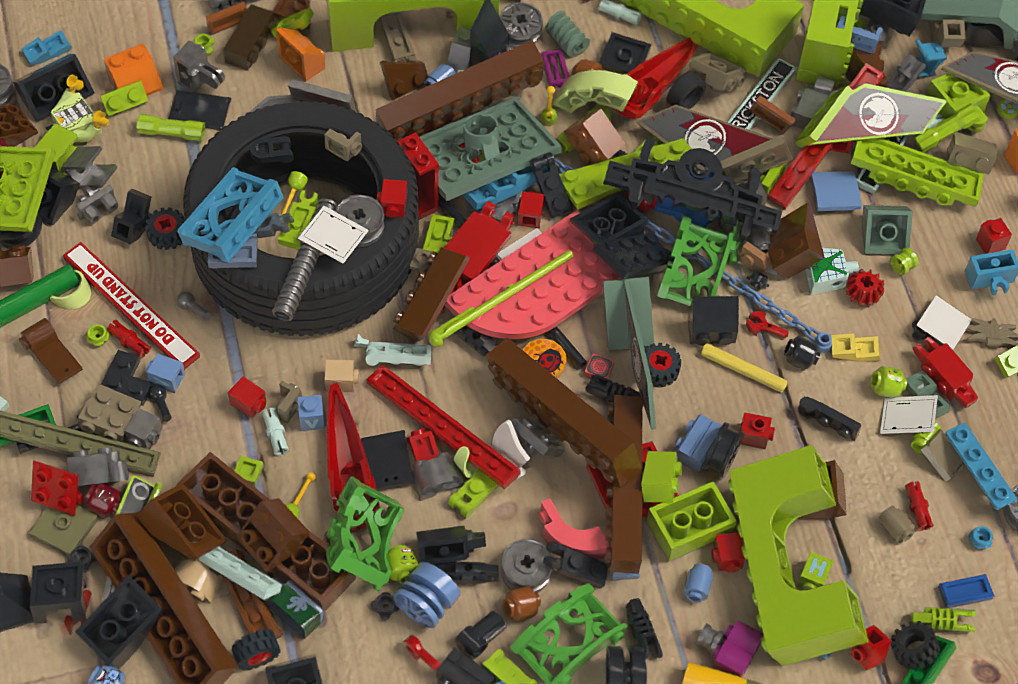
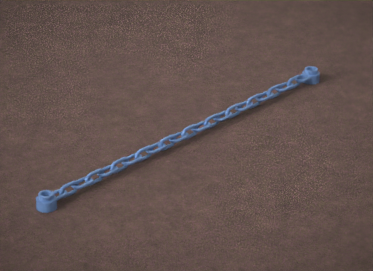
M555 158L557 163L555 165L560 173H565L566 168L575 170ZM648 219L646 228L653 232L656 237L673 246V241H675L674 235L664 228L658 227ZM661 231L668 235L667 239L660 236ZM698 252L692 254V256L685 255L689 259L701 264L706 270L709 269L711 261ZM726 271L723 272L729 279L723 275L722 279L728 282L731 287L746 294L756 304L766 310H770L779 316L783 322L797 328L807 338L817 343L819 353H827L831 350L832 337L830 334L820 333L816 329L808 327L799 321L795 315L781 309L771 299L748 287L744 281L733 277ZM735 280L743 285L741 289L734 285ZM760 297L768 301L767 306L759 301ZM786 314L793 318L792 323L784 318ZM811 331L817 334L816 338L809 335Z

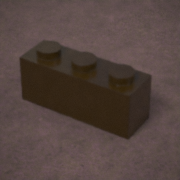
M250 4L223 49L225 63L247 71L252 64L256 63L261 48H265L268 36L277 24L273 11Z

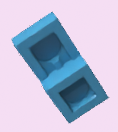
M60 29L47 39L42 41L38 37L21 49L30 64L35 65L66 53L72 49V46Z

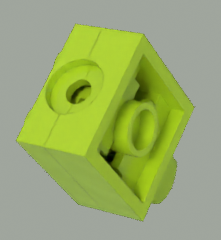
M949 73L931 80L926 96L947 100L939 111L944 120L971 103L977 110L980 121L968 128L971 132H980L984 129L988 118L983 112L991 96L987 90Z

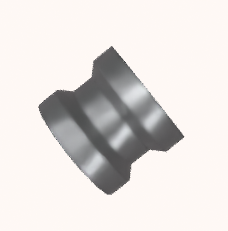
M706 623L695 645L698 647L704 646L708 649L709 653L713 654L718 644L720 645L725 633L721 630L715 631L710 624Z

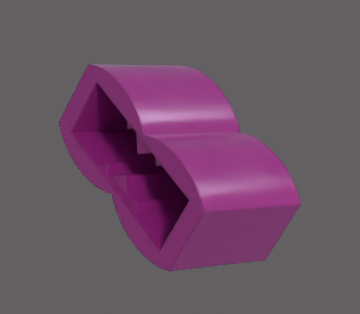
M739 620L736 621L734 626L729 625L723 636L726 639L723 646L718 644L712 655V658L715 659L713 667L722 672L743 677L761 644V638L764 637V634Z

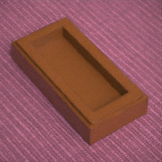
M243 1L206 16L207 29L210 35L238 25L247 11L245 2Z
M759 96L749 109L754 115L783 134L786 133L796 120L762 96Z

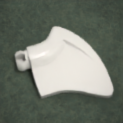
M506 420L497 428L493 437L492 448L521 470V474L516 478L519 479L526 474L522 466L529 461L530 457L519 443L512 422Z

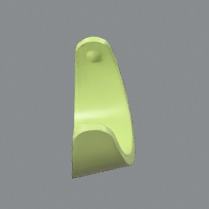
M74 270L77 278L81 280V284L75 292L65 297H50V300L57 306L64 309H77L84 306L91 298V287L84 275L78 270Z
M461 447L454 456V462L466 477L471 478L478 469L467 461L469 449Z

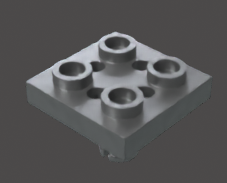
M526 417L524 419L514 418L512 420L515 431L526 440L522 448L530 458L536 450L543 456L560 457L564 453L565 449L560 445L562 442L555 435H548L543 430L545 427L538 420H529Z

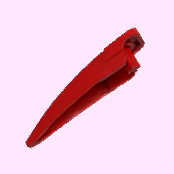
M691 37L628 72L626 75L638 81L624 110L613 109L627 118H641L655 106L661 96L675 82L699 44H695Z
M338 383L330 385L328 392L327 470L333 508L337 513L340 507L336 503L351 476L375 490L377 488L374 477L371 475L366 453L351 411ZM365 493L363 494L368 503L374 499ZM379 501L372 509L373 512L380 509ZM354 514V515H353V519H354V520H357L360 515H358V516L355 517V514ZM364 521L362 524L350 528V530L364 529L367 525Z

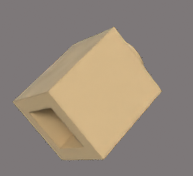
M326 360V392H329L330 385L338 383L342 392H354V383H359V369L354 368V360Z

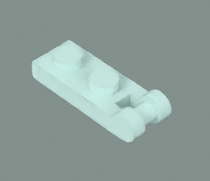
M370 342L366 346L365 360L371 366L379 362L391 364L406 363L417 366L430 365L431 345Z

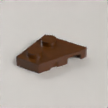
M380 61L388 93L393 100L424 85V81L428 76L425 63L422 61Z

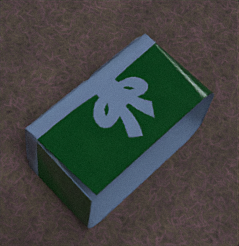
M290 580L281 586L280 593L268 598L269 607L273 613L303 639H306L324 621L323 609Z

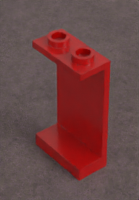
M413 133L398 140V143L404 149V153L407 154L415 172L420 220L438 211L439 163L417 133Z

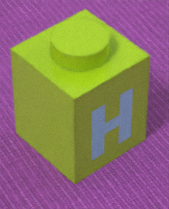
M811 551L797 586L801 587L804 591L824 586L834 560Z

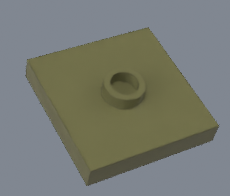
M78 504L75 516L47 507L29 534L32 538L71 557L72 552L82 544L99 517Z

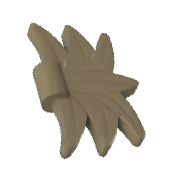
M972 318L971 323L975 325L969 327L967 332L975 334L967 338L968 342H983L986 346L995 348L1018 345L1014 341L1018 340V334L1012 331L1016 329V325H998L995 318L992 319L991 323Z

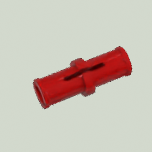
M118 320L112 321L115 326L111 323L109 324L107 331L119 339L122 346L125 348L129 347L140 358L145 357L143 352L149 353L151 346L137 337L135 331L128 330Z
M915 481V486L914 482H910L905 485L911 503L909 505L910 511L914 512L918 529L923 531L924 527L925 530H929L934 526L928 511L929 503L924 499L920 482Z

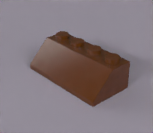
M442 247L436 252L432 251L426 261L429 264L425 272L422 270L415 280L418 283L414 291L410 290L404 300L407 303L404 310H399L394 317L393 322L396 324L393 329L416 343L425 339L470 258Z

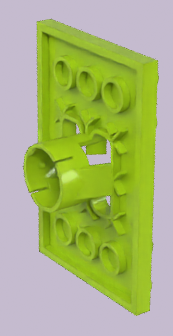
M0 146V171H3L0 179V230L32 232L56 153L52 148Z

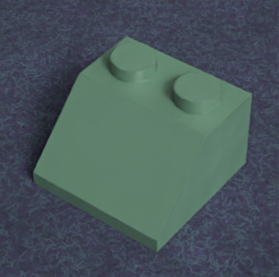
M863 205L862 236L864 253L900 254V250L903 248H910L913 211L908 206Z

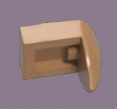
M749 242L742 246L738 261L752 271L755 270L763 273L771 266L768 252L765 254Z

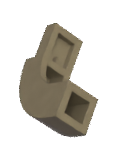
M932 20L930 29L933 43L938 42L942 48H960L965 41L964 20Z

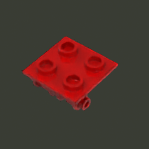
M34 460L31 501L75 516L77 504H81L84 498L80 491H78L79 475Z

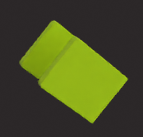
M54 124L35 147L52 148L56 152L52 168L65 174L66 172L62 166L77 148L73 143L78 139V135L58 124Z

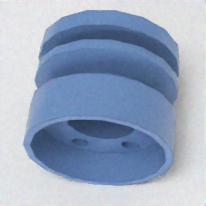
M421 562L409 575L411 582H404L401 585V589L397 590L393 597L397 606L410 619L425 628L433 629L438 624V620L444 617V609L451 608L460 597V590L454 581L442 570L430 563Z

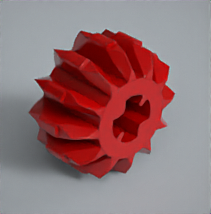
M861 268L859 273L854 271L847 280L846 295L851 296V302L858 301L859 307L865 303L869 308L872 303L877 304L881 296H883L885 291L883 288L884 280L879 279V273L874 275L871 269L865 272Z

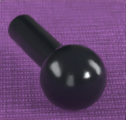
M155 385L149 389L148 398L151 402L156 403L163 421H170L172 416L165 402L167 392L164 387Z

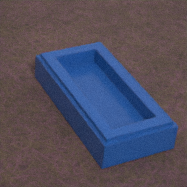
M986 574L944 582L938 586L946 609L988 601L994 598Z

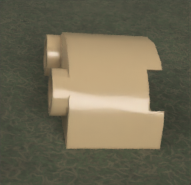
M182 556L174 569L194 600L198 602L206 601L211 604L224 581L222 574L209 570L210 567L198 559L195 561L191 558L186 560Z

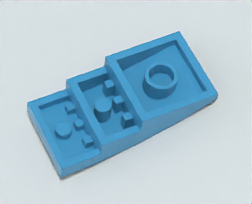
M528 166L467 192L462 196L475 210H479L484 207L487 201L494 204L499 203L533 186L537 182L531 166ZM543 166L541 169L543 173L548 171L546 166Z

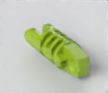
M924 607V613L911 612L910 622L921 621L922 623H927L933 630L975 632V626L969 624L957 625V615L972 617L975 616L976 610Z

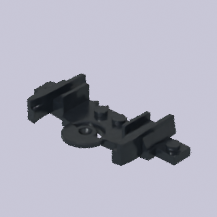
M651 138L645 140L638 159H633L631 167L609 161L603 184L629 191L628 201L631 202L630 210L634 211L641 204L642 200L648 201L647 204L651 205L653 199H657L662 204L664 198H670L673 200L672 208L681 206L698 212L707 210L706 218L708 220L716 219L719 214L723 219V227L726 224L736 227L737 220L742 222L738 236L739 242H742L750 235L752 227L776 234L778 231L782 211L761 205L763 196L757 194L760 183V171L750 168L748 172V187L744 189L736 186L732 178L722 175L720 160L714 153L706 149H690L681 156L679 162L667 160L664 164L651 162L648 159L657 140ZM697 165H703L704 170H699ZM710 174H714L712 178L701 181L703 179H706Z

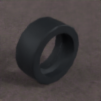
M693 71L684 74L669 90L667 103L671 106L679 105L683 107L685 105L687 109H691L703 96L706 90V82Z

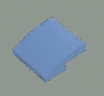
M854 171L813 172L810 176L814 190L813 199L817 211L861 210L860 192Z

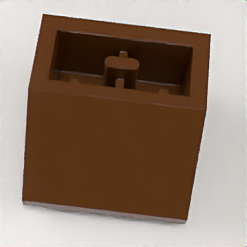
M24 244L11 246L10 250L2 251V248H0V287L31 283L34 278L31 247H25Z
M280 498L261 501L236 538L262 568L269 572L296 552L310 531Z

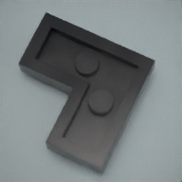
M121 350L117 351L101 383L103 386L141 401L142 406H144L148 398L149 389L153 386L150 381L134 377L141 361L140 356Z

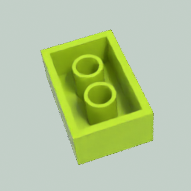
M714 481L675 497L673 503L663 502L649 508L647 523L669 561L714 542L717 534L733 533L737 522Z

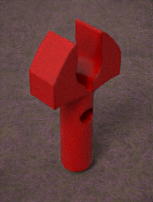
M755 311L749 314V319L757 321V324L746 320V328L751 334L757 336L758 332L767 331L784 339L788 337L789 331L768 323L765 319L766 313L762 311Z
M410 635L403 641L407 645L406 649L416 660L422 659L430 668L437 670L441 663L422 647L420 640L415 635Z

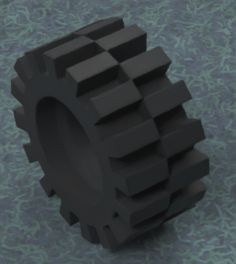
M911 621L909 626L906 627L905 624H902V630L897 628L894 631L896 635L891 636L892 641L890 645L896 660H898L901 666L904 665L905 668L909 669L911 665L912 669L915 670L917 665H920L922 669L926 667L924 663L927 662L930 665L933 663L932 658L936 659L938 657L937 652H940L939 643L934 630L927 623L923 625L921 621H917L916 625H914L913 621ZM913 642H923L918 648L906 649Z

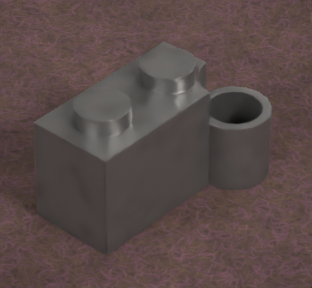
M818 76L814 89L809 87L800 89L797 101L800 102L798 105L794 104L790 115L796 119L792 126L804 130L832 93L835 81Z
M112 447L99 448L96 454H88V450L73 452L74 456L67 458L68 471L79 475L78 486L129 480L127 460L121 461L120 452L113 451Z

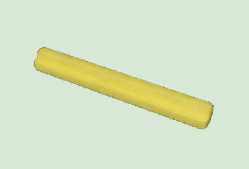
M708 343L704 345L701 351L702 356L780 393L787 386V380Z

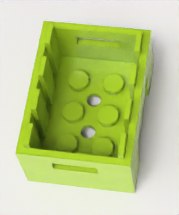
M863 0L813 1L796 81L816 84L818 76L835 81L834 89H837L839 84H843L845 75H842V73L846 74L848 65H845V63L849 64L851 55L848 53H852L854 44L850 43L853 27H856L857 24L855 18L858 19L860 9H857V7L861 8ZM841 16H845L844 29L837 28Z

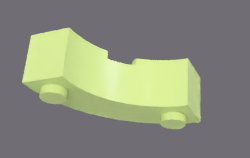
M590 70L579 72L569 77L563 83L553 105L572 114L575 109L586 105L587 102L595 101L598 105H605L623 111L638 81L632 79L629 75H621L609 71Z

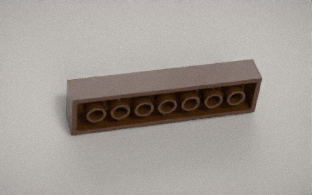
M533 40L528 41L377 108L376 122L379 123L380 127H384L387 132L392 134L393 139L397 141L413 133H417L420 137L427 132L442 128L447 123L459 121L465 115L477 113L485 106L495 105L505 97L515 96L523 89L537 86L542 81L544 59Z
M504 339L486 354L489 362L488 368L494 375L493 382L501 390L504 388L514 402L519 401L522 403L524 409L530 415L535 414L540 423L545 428L550 427L560 441L563 442L565 440L568 442L571 449L577 455L582 454L592 468L595 469L597 467L600 469L603 476L609 482L614 481L621 487L642 469L634 441L510 339Z
M209 452L176 486L183 483L217 528L251 555L236 536L259 503L270 499ZM310 531L299 549L270 572L284 583L290 580L325 612L356 580V575L342 568L339 572L331 569L326 555V548L329 546Z
M137 513L115 514L90 545V549L115 588L129 575L164 609L146 637L176 684H224L238 668L231 655L153 536L136 516Z

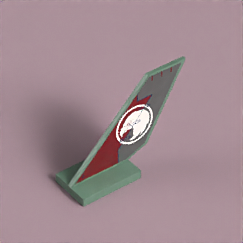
M649 277L602 281L608 350L630 348L632 369L640 396L643 397L646 415L651 430L656 429L652 379L644 346H650L654 343Z

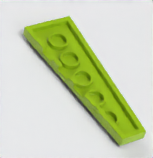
M684 138L654 146L648 161L664 164L667 160L679 162L681 156L692 148ZM641 151L559 174L565 191L576 209L583 208L623 190L603 184L609 161L631 167L633 159H638Z

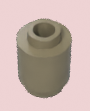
M890 506L879 516V519L882 521L881 525L896 542L901 540L905 542L913 536L915 525L899 508L896 509L894 506Z

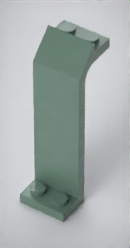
M926 0L920 20H964V22L996 24L1004 32V49H1013L1014 42L1018 41V0Z

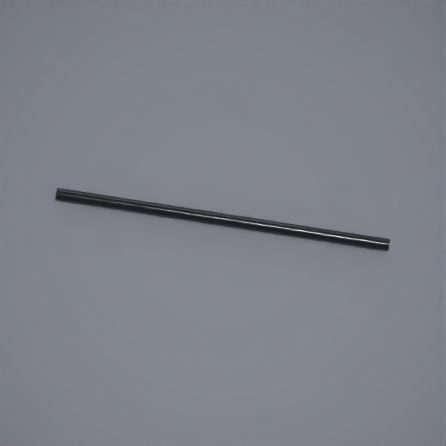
M438 192V205L448 217L454 218V224L460 229L466 222V219L450 201H446ZM496 256L490 263V266H494L501 260ZM557 326L547 331L551 338L563 348L568 358L578 369H582L587 364L584 357Z

